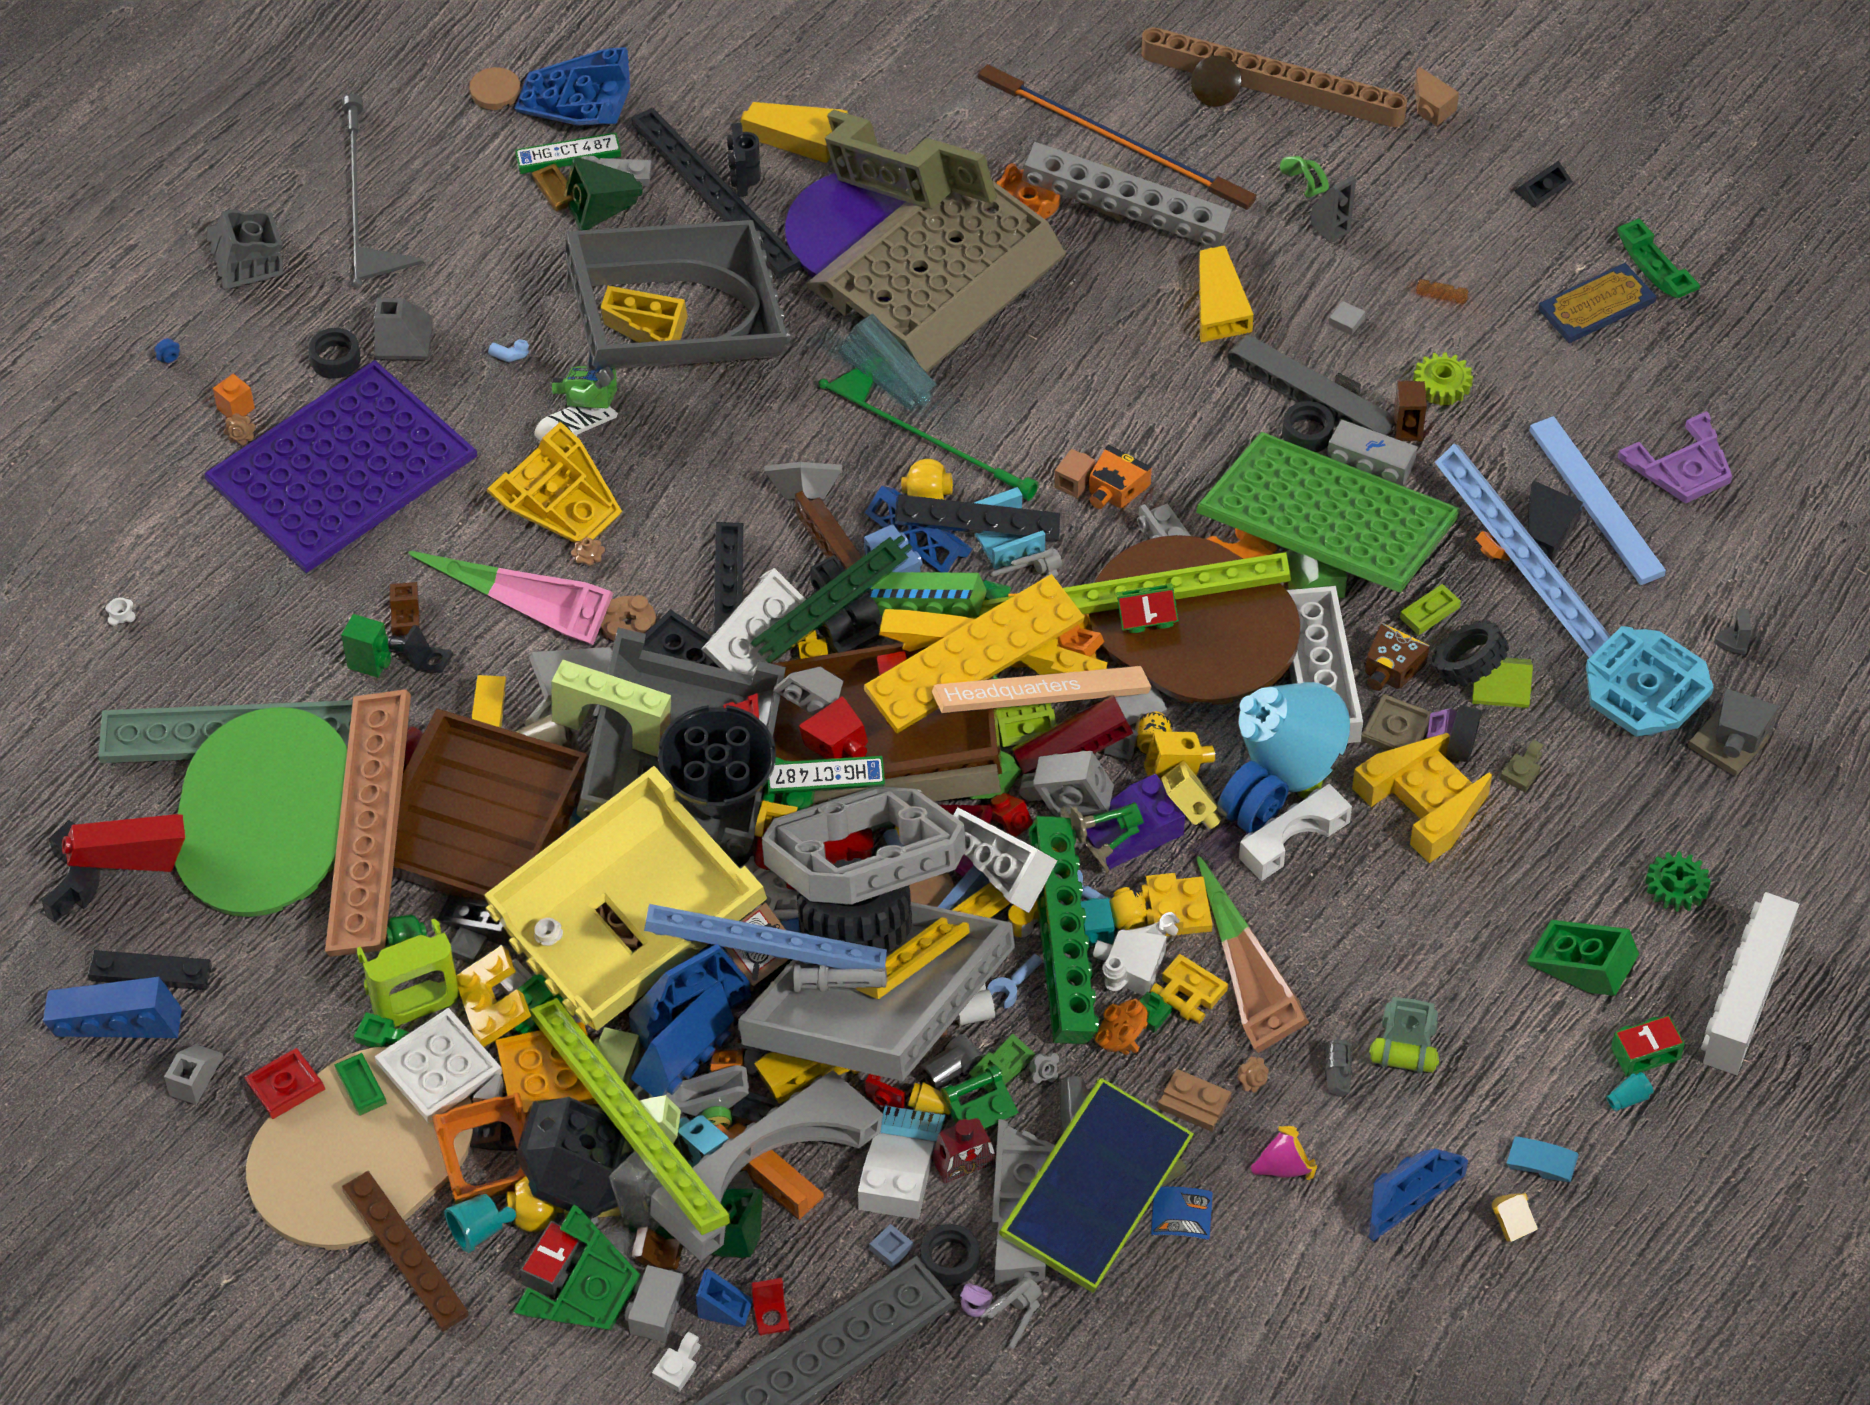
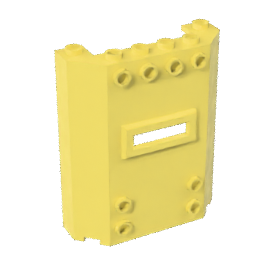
M655 766L485 894L489 904L486 907L487 912L496 922H501L511 937L509 943L519 955L524 952L529 958L526 961L536 975L539 973L544 975L547 979L544 981L545 985L554 996L559 993L563 997L564 1001L562 1004L571 1016L576 1014L585 1025H589L596 1031L648 992L665 972L689 960L710 944L699 941H687L683 938L668 935H656L653 932L644 931L649 904L739 921L767 899L762 884L745 866L739 869L676 799L672 785ZM605 902L643 944L634 952L626 946L597 913L596 909ZM543 918H553L562 926V938L551 946H543L541 942L538 943L534 938L535 925Z

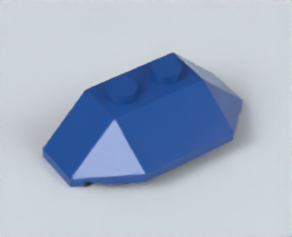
M1435 1148L1420 1151L1412 1158L1408 1156L1398 1164L1394 1171L1389 1174L1383 1173L1374 1182L1369 1238L1372 1241L1376 1240L1466 1175L1468 1159L1465 1156Z

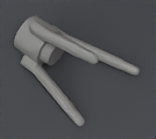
M1049 548L1041 553L1013 560L1011 562L1012 565L992 571L991 576L995 577L1034 564L1039 574H1046L1043 578L1050 574L1057 577V569L1062 567V559L1055 548Z
M1023 1277L1007 1293L990 1304L989 1308H986L983 1315L979 1317L984 1318L988 1315V1318H993L1010 1303L1019 1310L1027 1308L1009 1344V1348L1014 1349L1033 1313L1040 1306L1037 1299L1042 1294L1041 1289L1035 1281L1028 1277Z

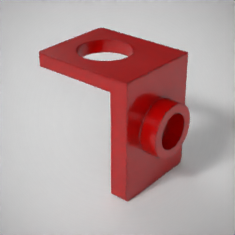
M868 1075L865 1080L867 1097L884 1107L890 1106L904 1109V1091L881 1082L882 1076Z
M782 1278L751 1283L753 1307L759 1335L789 1331L790 1327L784 1302ZM769 1311H775L781 1316V1320L778 1324L770 1326L763 1322V1316Z

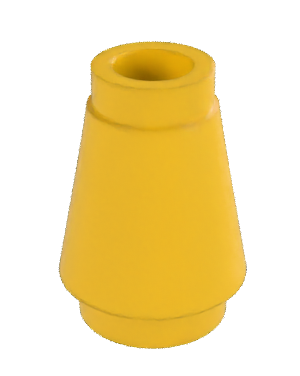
M924 1082L922 1085L914 1084L908 1106L915 1108L914 1111L950 1115L941 1091Z

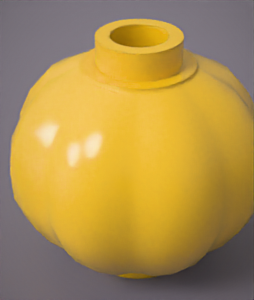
M921 459L911 466L907 477H902V493H907L909 496L944 499L943 495H952V474L946 473L944 465L934 459Z
M524 1177L515 1183L514 1192H507L506 1207H511L516 1211L514 1224L518 1228L527 1232H540L545 1230L551 1221L555 1220L557 1213H563V1209L534 1197L528 1185L529 1180L527 1177Z

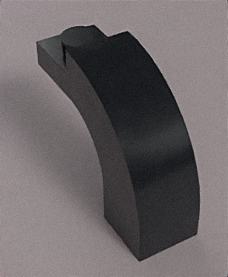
M70 820L63 824L49 838L53 855L66 864L67 854L62 853L63 837L68 836L72 825H76ZM69 866L70 869L65 879L42 900L46 917L56 923L62 916L67 915L71 911L74 904L85 909L98 889L100 868Z

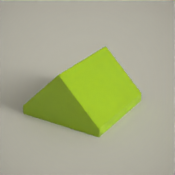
M1506 658L1502 660L1501 665L1497 669L1494 668L1490 675L1487 677L1483 676L1480 678V681L1473 683L1472 704L1529 708L1533 671L1531 659Z

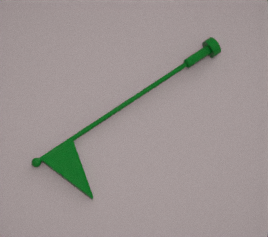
M885 352L831 383L824 378L819 380L818 386L821 389L827 388L994 474V478L1011 487H1018L1023 499L1030 501L1035 496L1039 487L1038 481L1030 477L1022 480L1000 468L994 469L866 403L865 400L885 359Z

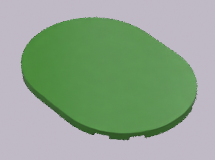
M273 707L259 709L238 716L218 728L195 753L185 775L178 814H183L186 838L175 865L183 883L191 894L213 910L243 917L262 916L284 910L283 907L297 900L302 901L318 888L317 885L327 873H331L336 858L348 749L341 736L328 722L310 712L295 708Z

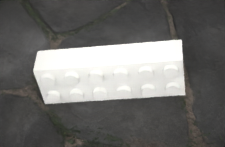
M1336 586L1287 590L1297 607L1301 632L1296 656L1289 666L1292 684L1316 682L1328 686L1339 694L1346 704L1350 718L1348 743L1361 742L1363 719Z
M1765 892L1761 903L1755 901L1750 915V922L1745 927L1740 948L1738 947L1732 962L1733 966L1731 971L1729 970L1723 985L1724 989L1722 994H1719L1714 1008V1015L1710 1018L1705 1031L1706 1035L1701 1050L1706 1052L1704 1064L1738 1075L1791 936L1799 903Z

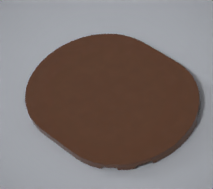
M1185 535L1162 536L1135 544L1118 554L1102 569L1094 583L1241 560L1243 558L1218 543L1200 537ZM1280 583L1175 599L1178 622H1173L1172 627L1158 629L1156 625L1147 626L1145 631L1138 633H1129L1128 630H1122L1119 609L1089 613L1092 630L1101 633L1104 643L1100 647L1110 658L1123 667L1141 666L1152 686L1173 698L1188 703L1196 701L1207 702L1212 705L1233 703L1236 699L1251 695L1261 688L1270 687L1281 678L1293 662L1298 650L1301 634L1300 619L1295 602Z

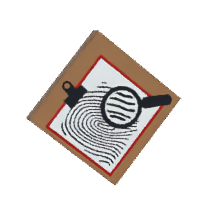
M766 902L741 920V922L786 930ZM724 946L753 987L790 960L762 953H749L741 949Z

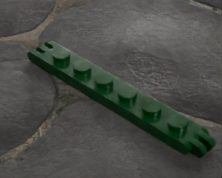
M902 535L895 540L891 537L887 538L765 630L750 644L753 648H756L763 642L764 646L758 653L762 657L771 651L772 654L765 661L772 664L906 562L909 558L906 554L913 547L910 543L903 548L899 547L906 540Z

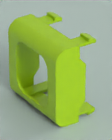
M435 918L431 919L432 928L436 934L434 937L430 938L419 935L382 949L378 957L371 961H367L361 946L357 948L359 963L363 962L366 976L364 980L365 993L370 996L374 1015L392 1019L395 1027L451 1006L459 998L451 945L445 932L441 934L440 923ZM439 970L444 973L445 981L438 983L428 980L389 996L392 988L400 983L431 971Z

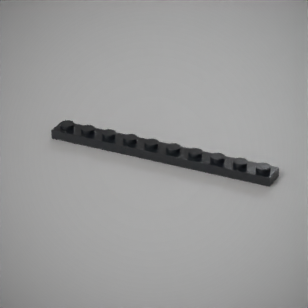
M653 107L631 118L632 126L724 222L753 220L756 231H759L761 235V250L766 252V266L779 279L801 268L800 259Z

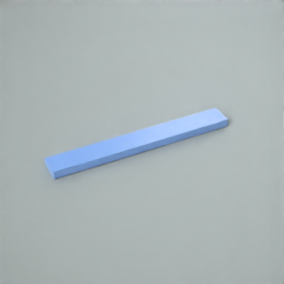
M1552 416L1530 425L1529 431L1578 500L1583 502L1586 511L1640 586L1664 577L1665 568L1556 418Z

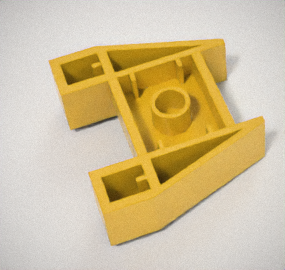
M1448 733L1378 753L1354 770L1352 789L1370 807L1391 793H1394L1421 819L1412 826L1410 845L1428 863H1431L1452 848L1488 797L1492 774L1489 772L1472 783L1445 758L1450 740Z

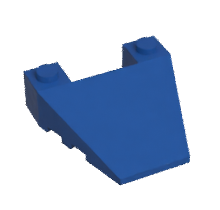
M716 944L665 972L629 1012L630 1029L634 1034L639 1035L640 1043L647 1050L650 1043L673 1022L672 1013L695 1001L705 990L720 982L730 1009L751 998L750 981L732 957L719 944Z

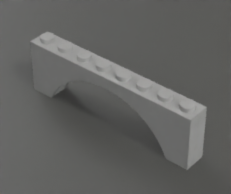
M832 1070L823 1077H817L802 1092L794 1093L789 1101L779 1108L771 1109L767 1116L759 1122L751 1123L736 1138L728 1139L716 1152L705 1155L692 1169L721 1204L723 1194L734 1176L759 1155L783 1145L804 1141H828L860 1148L880 1134L883 1113ZM663 1186L653 1193L650 1215L698 1260L702 1261L724 1245L725 1226L701 1235Z

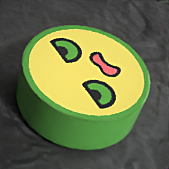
M713 1106L701 1113L715 1126L721 1124L727 1129L732 1124L731 1111L725 1107Z

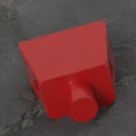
M843 696L799 725L804 745L825 759L848 758L849 756L851 758L865 757L867 754L865 745H867L868 739L864 725Z

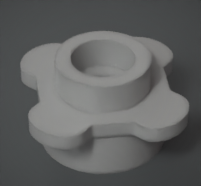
M1051 1053L1049 1056L1037 1054L1030 1062L1033 1082L1040 1083L1043 1080L1054 1082L1057 1079L1059 1056L1056 1053Z

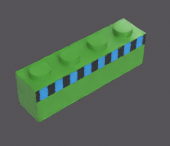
M891 572L870 588L868 595L875 601L880 616H883L885 609L962 617H978L987 590L979 573Z

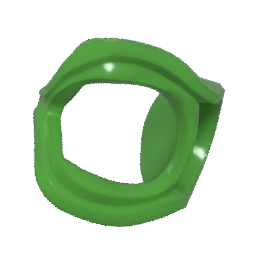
M1299 156L1282 159L1280 163L1281 173L1294 176L1304 172L1308 180L1307 189L1304 193L1306 197H1312L1328 190V179L1318 163L1312 160H1304ZM1311 168H1314L1322 183V186L1316 189L1314 178L1309 172Z

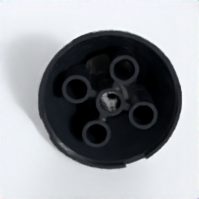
M709 705L701 706L680 715L666 728L661 737L658 750L660 772L672 785L674 792L700 812L710 815L713 819L717 820L723 819L726 815L737 811L761 790L770 779L776 762L774 739L766 725L750 712L726 705V708H709Z

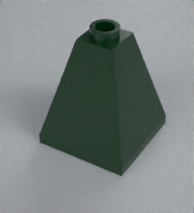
M575 157L572 161L564 196L567 197L573 192L574 200L569 201L568 206L581 231L588 230L635 205L638 196L642 195L643 189L641 182L636 181L631 173Z

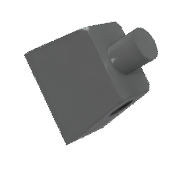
M1726 688L1716 734L1717 742L1725 744L1723 748L1724 754L1737 758L1741 750L1749 753L1756 752L1774 725L1778 705Z

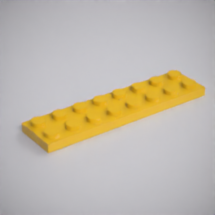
M1050 574L864 685V691L897 734L939 709L932 693L934 685L987 680L1081 624L1085 617L1055 577Z

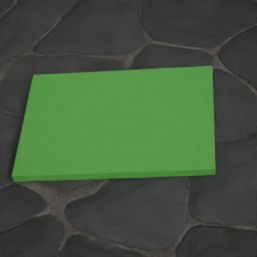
M1261 432L1197 506L1196 513L1401 593L1457 520L1461 509Z

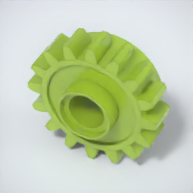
M1444 352L1442 357H1438L1436 353H1433L1432 359L1424 356L1422 363L1416 364L1413 381H1425L1426 400L1429 403L1441 406L1453 405L1458 400L1463 401L1464 394L1469 395L1470 387H1472L1471 367H1466V360L1458 362V355L1449 358L1447 352Z

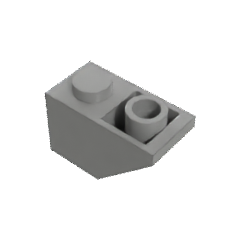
M816 667L789 674L775 686L774 691L803 708L811 715H815L839 698L843 680L822 667Z
M197 1044L178 1052L164 1076L169 1096L197 1105L220 1064L223 1053Z

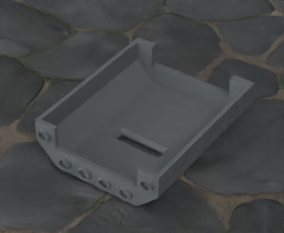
M618 627L607 674L671 695L670 724L677 717L694 708L709 705V708H723L724 704L730 702L737 704L748 700V696L757 694L759 719L766 725L773 737L780 701V694L775 692L774 688L784 679L786 667L758 661L753 676L642 650L646 634ZM604 705L599 707L576 813L582 819H585L639 778L643 766L649 768L655 766L657 770H660L658 757L632 749L633 731L628 720L619 712ZM763 788L737 811L719 820L700 812L674 792L676 799L730 858L749 853L754 838Z

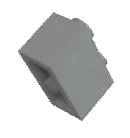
M647 1265L644 1276H641L635 1285V1294L637 1295L634 1303L629 1302L625 1312V1320L629 1323L630 1334L666 1342L685 1289L683 1274Z

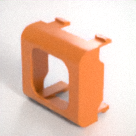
M514 1093L506 1097L490 1098L454 1108L447 1113L432 1116L455 1204L482 1194H487L491 1198L507 1192H513L515 1183L526 1177L520 1166L519 1171L511 1177L478 1186L470 1185L463 1179L454 1148V1139L460 1132L494 1122H504L511 1128L516 1148L518 1149L526 1120L520 1093Z

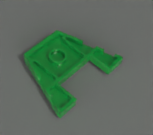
M573 1205L560 1229L587 1244L586 1249L556 1302L527 1287L514 1312L520 1316L611 1331L641 1275L578 1206Z

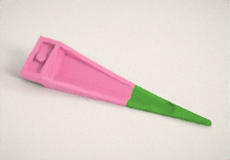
M415 551L408 552L412 557L561 634L591 645L595 642L613 596L611 591L586 582L519 572Z

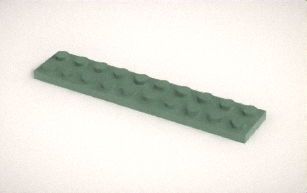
M353 700L102 710L98 757L100 763L192 760L205 740L227 722L248 712L273 707L300 709L322 718L338 732L348 749Z

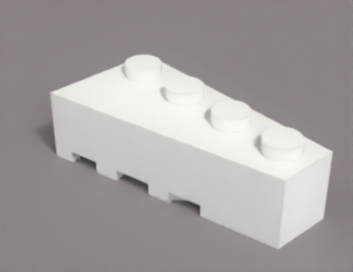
M957 808L953 816L964 823L966 848L964 855L973 862V865L988 877L989 881L1004 894L1003 896L1010 903L1029 913L1057 860Z

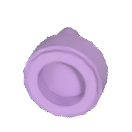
M970 1283L965 1284L961 1293V1306L963 1311L969 1316L979 1317L983 1315L986 1308H989L993 1295L980 1286ZM968 1302L977 1305L978 1308H971Z

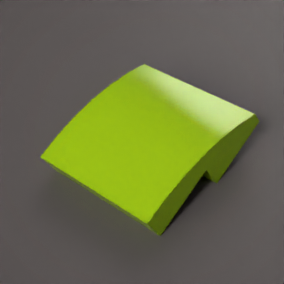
M1051 703L996 708L998 731L1002 747L1019 745L1057 725Z

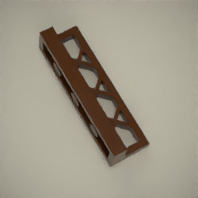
M803 491L795 493L796 515L825 557L829 558L835 555L845 570L860 560L862 556L822 499L818 497L809 501Z

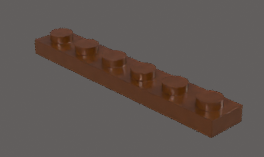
M369 1170L343 1185L344 1194L441 1332L469 1316L468 1310Z

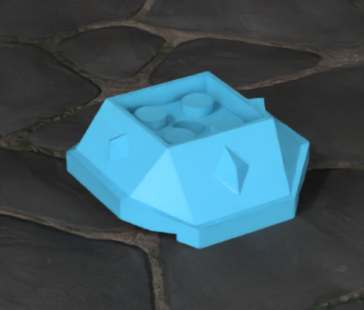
M1621 626L1587 660L1586 664L1590 706L1636 737L1643 735L1652 736L1659 732L1679 728L1712 695L1714 688L1712 680H1710L1706 661L1667 635L1655 630H1633L1632 627Z

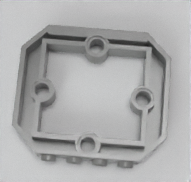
M872 787L773 819L762 837L765 866L810 901L854 904L953 871L958 866L966 850L964 823L920 791L912 788ZM891 821L899 827L900 842L907 845L904 847L897 845L884 846L877 851L876 856L837 868L826 860L823 842L841 840L850 833Z

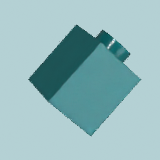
M1091 898L1087 901H1081V907L1086 912L1084 932L1088 935L1089 946H1095L1097 941L1113 944L1114 922L1109 898Z

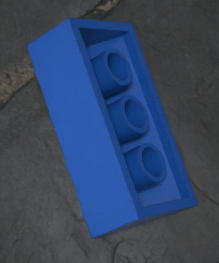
M720 982L705 990L647 1048L631 1079L653 1097L664 1096L667 1093L673 1095L683 1082L681 1079L684 1077L689 1079L698 1069V1063L700 1061L706 1063L716 1049L714 1047L718 1045L721 1048L730 1038L732 1033L728 1030L734 1022V1017Z

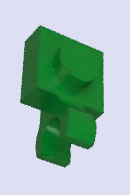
M366 1012L354 1035V1039L358 1044L382 1048L385 1047L386 1043L393 1045L408 1035L409 1032L403 1029H395L392 1019Z

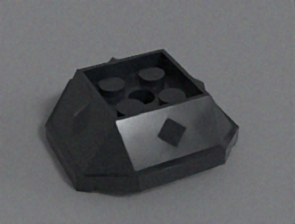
M569 1096L533 1101L528 1109L516 1152L521 1168L529 1180L528 1185L534 1197L569 1212L573 1205H576L589 1219H593L602 1212L614 1209L630 1200L641 1163V1157L605 1112L599 1110L597 1106H589Z

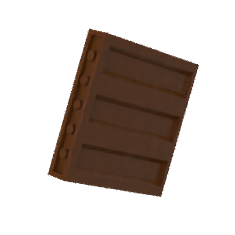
M436 708L403 773L392 876L450 895L487 901L485 897L487 892L551 845L568 829L572 812L579 804L589 756L583 752Z

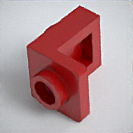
M1002 793L995 796L988 804L993 812L991 820L1003 824L1006 833L1013 837H1017L1033 824L1024 800Z

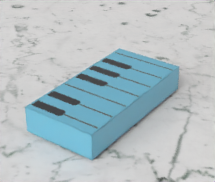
M885 1106L880 1133L936 1142L938 1134L943 1129L945 1115Z

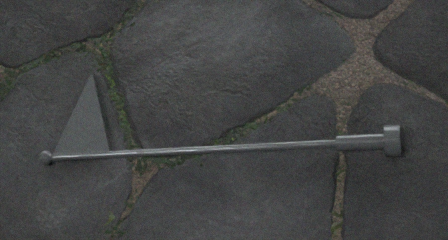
M349 94L342 100V109L348 115V133L351 134L354 280L352 281V286L355 289H360L363 284L361 280L423 264L424 258L359 247L356 134L358 133V115L363 111V99L359 95Z

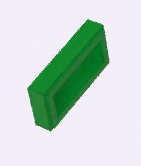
M363 1053L334 1064L335 1070L359 1116L387 1104L386 1098Z

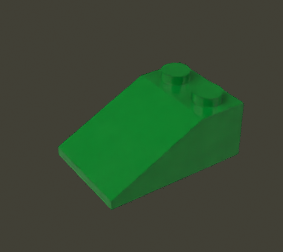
M1551 920L1529 956L1527 963L1529 966L1586 992L1615 996L1639 956V952L1630 929Z

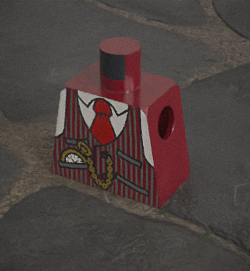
M974 1118L971 1120H959L955 1126L945 1129L938 1134L932 1161L945 1184L996 1164V1156L991 1141L979 1118Z

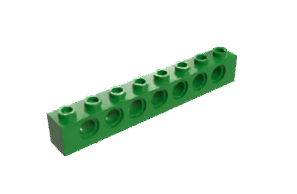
M1037 816L1029 828L1030 845L1057 860L1037 897L1053 1043L1088 1044L1093 1035L1098 1031L1099 1020L1097 1015H1094L1093 1008L1095 990L1091 988L1090 982L1092 964L1088 961L1087 957L1089 938L1084 932L1086 912L1081 907L1080 899L1083 887L1081 881H1078L1079 857L1075 855L1074 849L1076 831L1072 829L1071 818ZM1061 926L1066 928L1069 932L1063 930ZM1064 953L1070 955L1072 959L1065 956ZM1067 980L1072 981L1075 986L1071 985ZM1070 1007L1075 1008L1078 1013L1074 1012Z

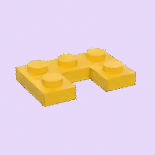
M502 945L456 975L458 990L472 1032L483 1047L531 1017L524 994L518 989L500 1001H496L492 988L516 972L509 951Z

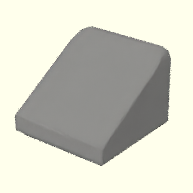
M496 1074L473 1096V1103L494 1097H503L504 1085L500 1074Z

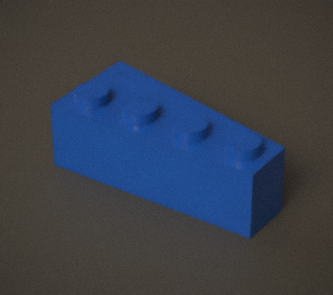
M160 977L48 990L43 1022L56 1037L178 1038L182 1007Z

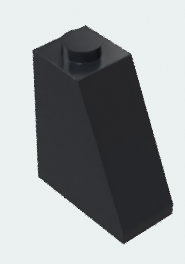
M1533 481L1528 501L1527 532L1550 561L1553 562L1580 521L1583 502L1537 481Z

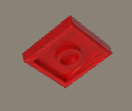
M298 1048L244 1077L247 1085L272 1119L325 1090L323 1082Z

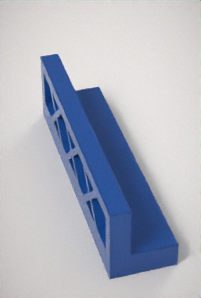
M881 486L866 509L865 514L883 528L893 524L898 530L897 524H895L896 497L898 494H903L895 488ZM882 500L888 504L889 516L881 517L875 512ZM908 526L909 531L903 532L905 536L910 535V539L906 538L913 547L912 550L917 551L924 560L940 572L947 573L958 556L967 558L973 549L949 530L926 527L915 529V526ZM925 532L929 546L919 547L917 545L916 533ZM944 547L950 552L943 564L937 561L936 548Z

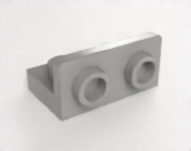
M1168 503L1153 510H1149L1145 504L1139 506L1137 524L1139 529L1143 533L1146 532L1150 539L1172 535L1191 536Z

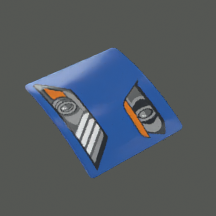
M1161 1187L1154 1197L1151 1234L1188 1236L1209 1240L1212 1191L1188 1187Z

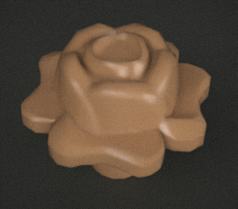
M235 413L232 418L226 419L224 434L229 436L231 443L237 442L245 445L247 441L254 439L253 432L256 425L250 423L251 418L249 416H241Z
M584 538L582 542H575V548L571 551V555L576 557V563L591 566L595 562L601 561V555L605 552V548L601 546L600 540Z
M1251 1056L1245 1064L1239 1067L1238 1080L1242 1083L1244 1091L1251 1090V1092H1257L1260 1086L1266 1084L1269 1070L1264 1065V1059L1260 1057L1256 1059Z

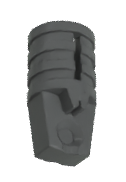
M1335 1039L1324 1044L1325 1074L1329 1092L1343 1097L1350 1093L1352 1074L1351 1044L1346 1040Z

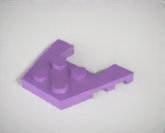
M1707 411L1686 420L1685 428L1697 441L1690 446L1659 460H1654L1640 442L1621 449L1618 453L1620 461L1685 504L1730 484L1732 480L1731 471L1723 450L1719 448L1715 429H1712L1710 424L1711 418Z

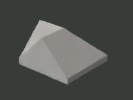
M794 462L764 466V471L785 500L795 499V493L803 491L806 497L810 499L818 497L825 499L841 473L842 465Z

